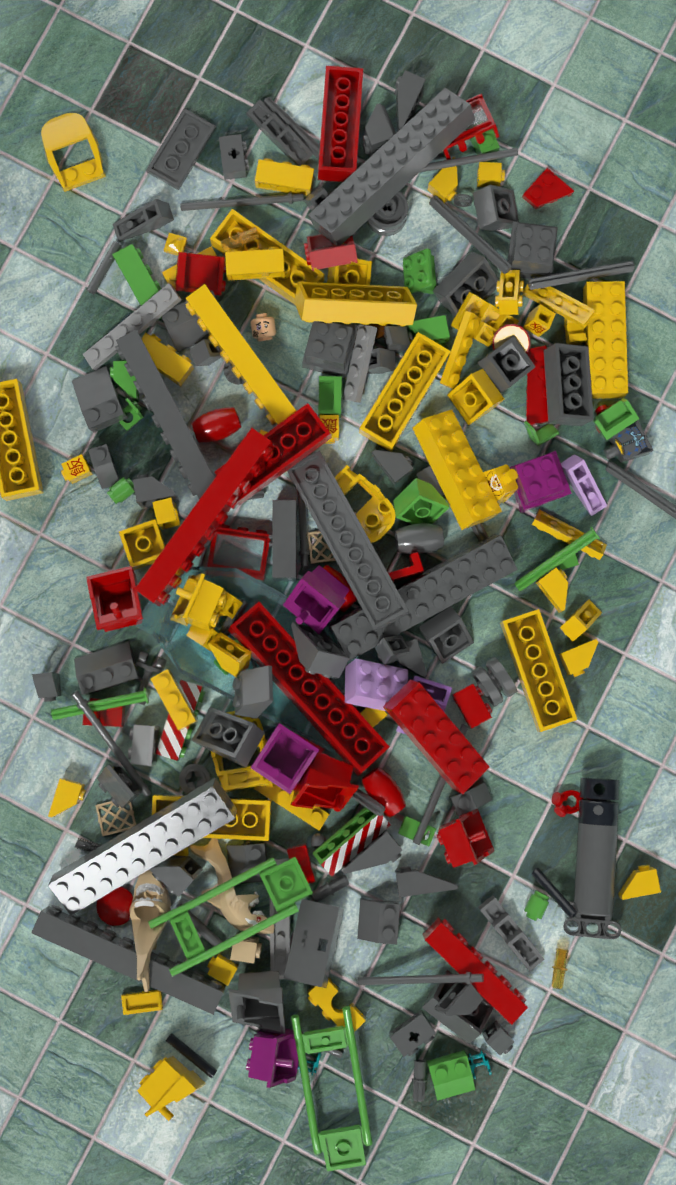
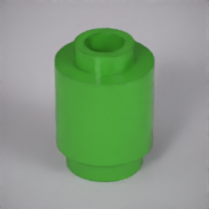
M123 477L112 485L107 492L115 504L122 503L135 493L134 484L130 478L125 479Z
M535 890L524 909L527 912L526 916L534 921H537L538 918L542 919L548 907L550 897Z

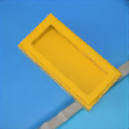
M157 989L121 995L123 1015L163 1010L162 994Z

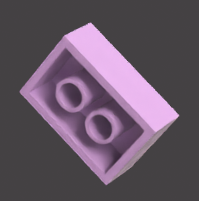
M361 659L353 660L345 667V703L386 711L383 706L408 682V669Z

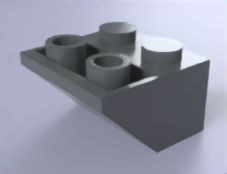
M171 856L150 869L154 878L162 881L167 886V889L178 897L203 870L190 856Z

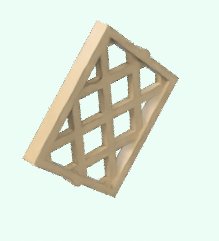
M307 532L311 564L336 561L335 558H331L332 553L328 557L323 554L326 548L329 549V547L321 541L322 535L319 538L314 535L321 534V532ZM311 537L317 540L313 546L310 542ZM319 542L324 545L321 551L315 548ZM312 550L319 553L315 559L312 557ZM320 555L325 558L323 560H317L320 557Z
M112 801L95 805L102 836L126 831L136 825L131 802L129 803L130 811L119 806L116 814L110 811L114 805ZM111 804L108 809L103 807L104 805ZM100 808L106 811L103 818L100 817ZM121 810L128 813L125 819L118 816ZM108 813L114 816L111 823L105 820ZM129 815L132 816L133 824L126 821ZM116 818L122 821L119 828L113 825ZM103 822L109 825L106 831L103 829ZM124 824H127V825L130 826V827H128V828L122 829V827H123ZM111 827L116 829V831L109 832Z

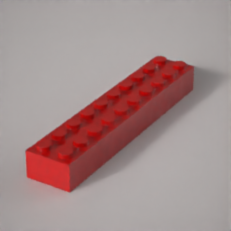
M250 429L134 590L159 607L161 604L165 605L171 597L169 593L173 588L176 589L181 584L182 575L191 570L195 557L201 556L205 550L204 545L208 540L211 541L217 533L215 531L219 524L223 525L227 520L229 510L231 508L235 509L240 501L238 498L242 492L246 493L251 487L250 481L253 477L257 478L263 470L261 467L265 461L268 462L274 455V447L271 440L255 429Z
M260 602L255 604L230 626L229 633L246 649L251 651V657L260 667L272 666V681L347 764L353 766V771L357 775H360L390 748L352 704L345 703V696L329 678L318 673L310 674L305 671V667L299 661L294 639Z

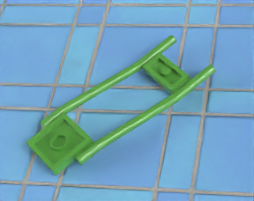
M273 857L189 902L148 921L152 929L170 920L187 958V961L169 969L173 977L282 919L299 912L295 902L312 895L313 892L296 857L279 865L276 864ZM259 873L277 913L205 951L188 910Z
M349 1006L342 1008L345 1027L337 1026L308 1031L302 1034L299 1015L291 1016L313 1151L316 1155L324 1152L327 1171L366 1165L363 1145L370 1146L373 1144ZM349 1046L362 1126L354 1125L324 1130L318 1133L305 1053L311 1054L347 1048Z

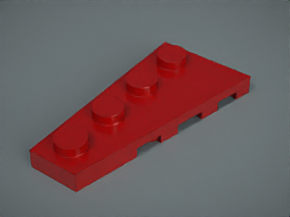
M546 345L531 348L527 353L535 365V368L526 374L525 421L531 426L548 422L544 364Z

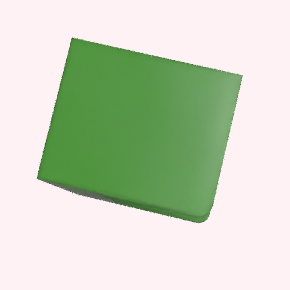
M319 376V418L320 415H339V418H341V376Z
M622 398L595 416L593 422L603 438L608 440L637 421L639 417L629 401Z

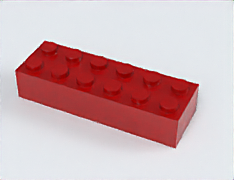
M326 66L318 180L344 182L356 171L363 68Z
M308 403L263 435L271 440L274 447V455L268 462L265 461L261 466L263 470L257 478L253 477L250 481L251 487L246 493L242 492L238 498L240 499L239 506L332 438L329 430ZM224 465L214 471L216 475H218Z
M409 680L383 706L453 790L464 794L490 768L419 682Z
M438 917L422 934L424 940L459 974H466V972L484 974V982H473V987L512 1025L528 1008L525 1004L526 998L517 988L512 990L510 982L502 974L498 976L496 968L488 960L484 962L482 954L474 946L470 949L467 946L469 944L459 932L456 935L453 932L455 929L445 918L442 921Z

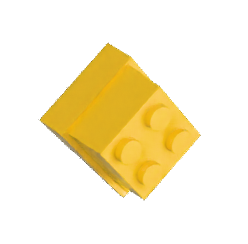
M205 574L188 576L184 588H177L176 595L180 597L170 620L185 626L191 624L211 631V628H215L219 621V610H223L227 602L224 588L205 580Z
M172 1056L169 1058L165 1057L163 1060L160 1059L153 1067L155 1071L149 1075L147 1074L140 1081L141 1087L137 1091L151 1106L144 1114L146 1117L159 1111L170 1121L174 1115L168 1110L166 1105L173 1101L179 1102L202 1088L206 1083L193 1070H188L179 1060Z

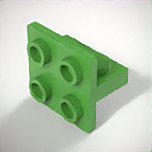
M426 248L403 258L404 287H408L411 294L416 292L433 294V290L436 288L435 260L434 256L431 255V250Z

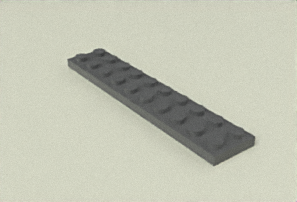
M320 450L287 471L374 631L409 614L408 608Z

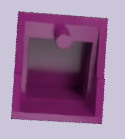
M556 451L509 467L516 470L518 474L516 479L518 490L514 495L521 513L572 494Z
M319 565L314 571H308L301 578L283 606L297 616V624L304 622L320 634L346 601L344 597L349 592V589Z
M279 723L251 766V769L291 794L319 749Z
M285 1028V1034H279L260 1029L257 1034H254V1038L250 1039L249 1050H252L251 1058H248L246 1070L249 1071L248 1077L266 1081L267 1088L295 1081L299 1060L293 1030Z

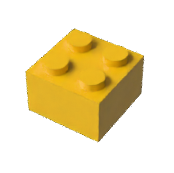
M156 519L119 531L129 564L133 567V570L153 564L166 546Z

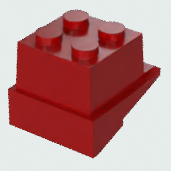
M132 566L86 577L97 630L104 629L105 632L143 623L139 592L134 590L137 586V578Z
M318 752L295 789L291 805L313 809L314 806L332 808L340 812L359 788V785L350 784L353 766L344 761L329 757L325 753Z
M478 808L441 825L438 830L439 832H437L438 834H436L440 845L445 846L444 855L448 864L451 863L453 868L469 862H473L476 865L495 851Z

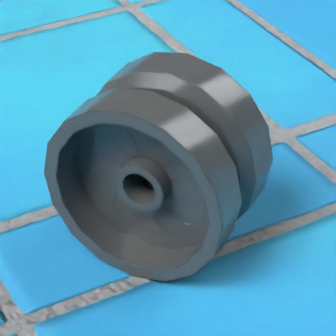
M400 191L396 193L367 220L372 231L378 235L391 236L403 229L408 213V203L403 193Z
M493 657L485 662L488 672L479 666L471 671L483 695L495 707L503 702L501 692L505 696L511 697L518 690L502 664L496 657Z

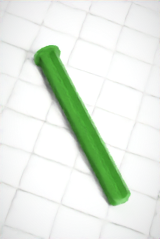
M591 526V530L517 580L515 582L517 589L522 591L597 538L600 540L593 527Z
M144 688V691L91 701L87 704L93 712L145 701L149 703L147 689ZM76 705L51 710L53 720L84 714L82 709H78Z

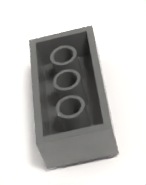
M553 344L544 350L548 424L583 426L594 420L589 348L587 346Z

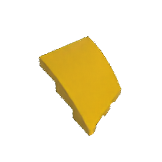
M469 292L450 326L459 330L465 311L474 313L480 317L473 339L489 347L493 344L494 335L500 327L506 324H518L519 320L511 315H499L497 307Z

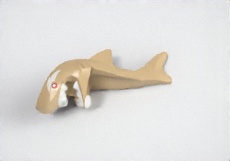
M211 838L208 844L204 846H188L194 855L209 861L216 871L217 884L212 888L202 891L201 895L232 879L226 858L221 851L217 838ZM232 887L207 900L219 908L228 922L240 931H244L267 919L262 911H254L253 914L250 912L251 907H255V904L259 902L257 892H254V895L236 896L235 889ZM274 924L256 934H273Z
M150 869L139 875L129 909L137 953V980H142L145 992L149 991L150 985L149 962L151 952L156 950L157 940L167 924L166 921L151 929L148 921L171 911V900L167 887L162 881L154 878Z

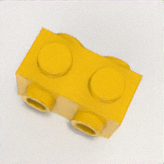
M510 270L506 274L501 272L500 281H497V292H499V295L495 297V306L499 307V315H519V307H523V295H520V292H524V280L520 279V270Z

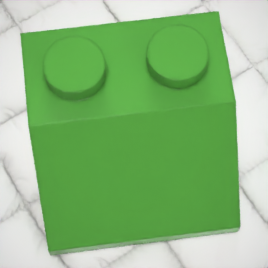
M418 478L413 480L393 500L396 518L410 524H433L450 508L449 504L432 484Z
M464 1050L427 1061L437 1101L475 1090L468 1057Z

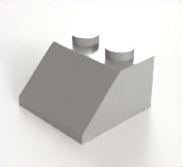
M134 725V728L130 729V740H132V748L128 750V759H131L130 764L156 765L157 754L155 753L158 747L159 726Z

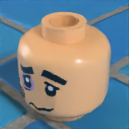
M267 313L257 314L256 319L251 320L252 336L258 339V342L272 340V336L276 335L275 319L267 317Z

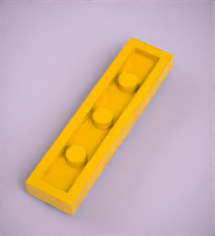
M527 284L524 292H522L524 296L583 328L588 325L596 314L595 310L551 286L531 290Z
M465 311L440 380V384L454 389L459 382L460 373L466 363V357L469 348L472 346L474 334L479 327L480 317L472 312Z
M540 509L532 523L539 530L545 531L556 539L571 544L585 534ZM596 539L581 549V551L587 553L590 557L600 560L604 555L607 544Z
M269 780L268 785L255 786L254 788L317 830L321 829L330 815L325 810L316 806L313 809L292 806L291 801L295 791L289 794Z

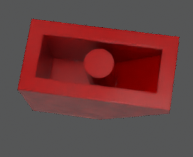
M307 844L287 848L289 860L296 857L308 884L315 882Z

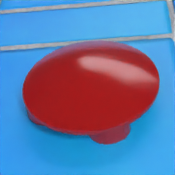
M119 887L98 899L96 910L100 919L111 926H119L128 922L131 919L129 909L133 900L132 893L123 887Z

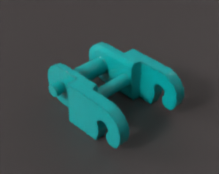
M480 1050V1054L473 1056L469 1053L468 1061L471 1060L469 1065L473 1080L476 1079L474 1069L477 1066H487L489 1075L492 1074L488 1059L484 1058L486 1053H483L482 1050ZM482 1057L483 1062L473 1063V1060Z
M318 1052L317 1060H307V1063L313 1064L312 1068H308L311 1076L317 1071L314 1069L315 1067L318 1068L321 1052Z

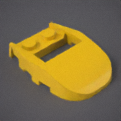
M66 113L44 124L41 136L46 159L64 192L106 177L102 167L103 160L99 143L83 116L77 113ZM88 139L95 159L60 171L53 151Z
M346 465L335 476V479L344 495L358 483L372 496L355 515L370 542L374 543L380 540L393 526L396 516L395 510L376 485L366 480L361 474L357 475Z
M235 711L226 712L233 716L254 723L263 731V727L259 718L256 719L251 717L235 715ZM263 735L259 745L257 746L259 747L260 752L267 743L265 735ZM211 751L216 774L225 792L268 785V779L251 769V766L224 771L222 756Z

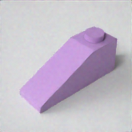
M574 454L561 463L568 483L591 516L607 506L584 459Z

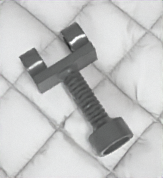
M140 652L136 666L144 668L145 671L138 692L144 691V688L147 689L152 672H163L167 662L166 659L159 657L156 668L145 665L149 654ZM146 701L140 702L139 704L145 705Z

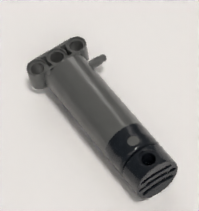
M580 777L579 797L587 799L579 800L574 902L568 901L578 913L571 919L567 917L563 925L564 931L571 936L617 939L621 935V924L613 919L619 803L611 801L619 800L620 780ZM598 783L605 786V792L602 794H598L594 790V786ZM573 920L577 922L578 928L570 930L567 927V923ZM591 922L596 923L598 930L590 932L587 929V925ZM608 925H616L618 932L610 934L607 931Z

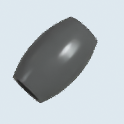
M418 523L396 530L395 543L397 552L425 554L443 547L444 536L442 527L431 523Z

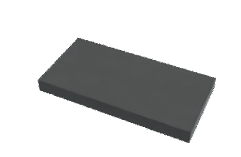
M184 108L146 169L147 173L180 190L217 129L216 126Z

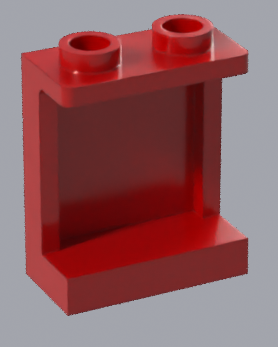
M178 252L175 290L194 292L205 284L209 291H213L214 295H221V292H225L226 281L223 280V273H226L225 257Z
M418 552L410 554V567L388 573L393 583L423 573L424 570Z

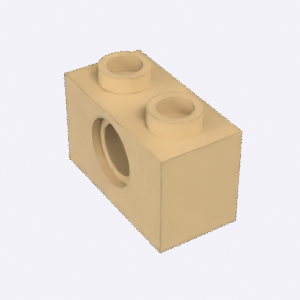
M250 936L233 945L230 960L254 963L261 953L262 943H258L259 937Z

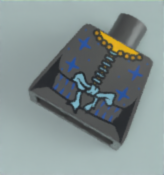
M638 420L609 439L611 446L603 450L608 460L617 456L621 463L649 455L654 451Z

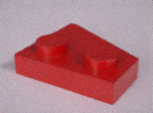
M547 168L526 190L522 198L535 209H538L547 203H553L565 196H571L574 190Z

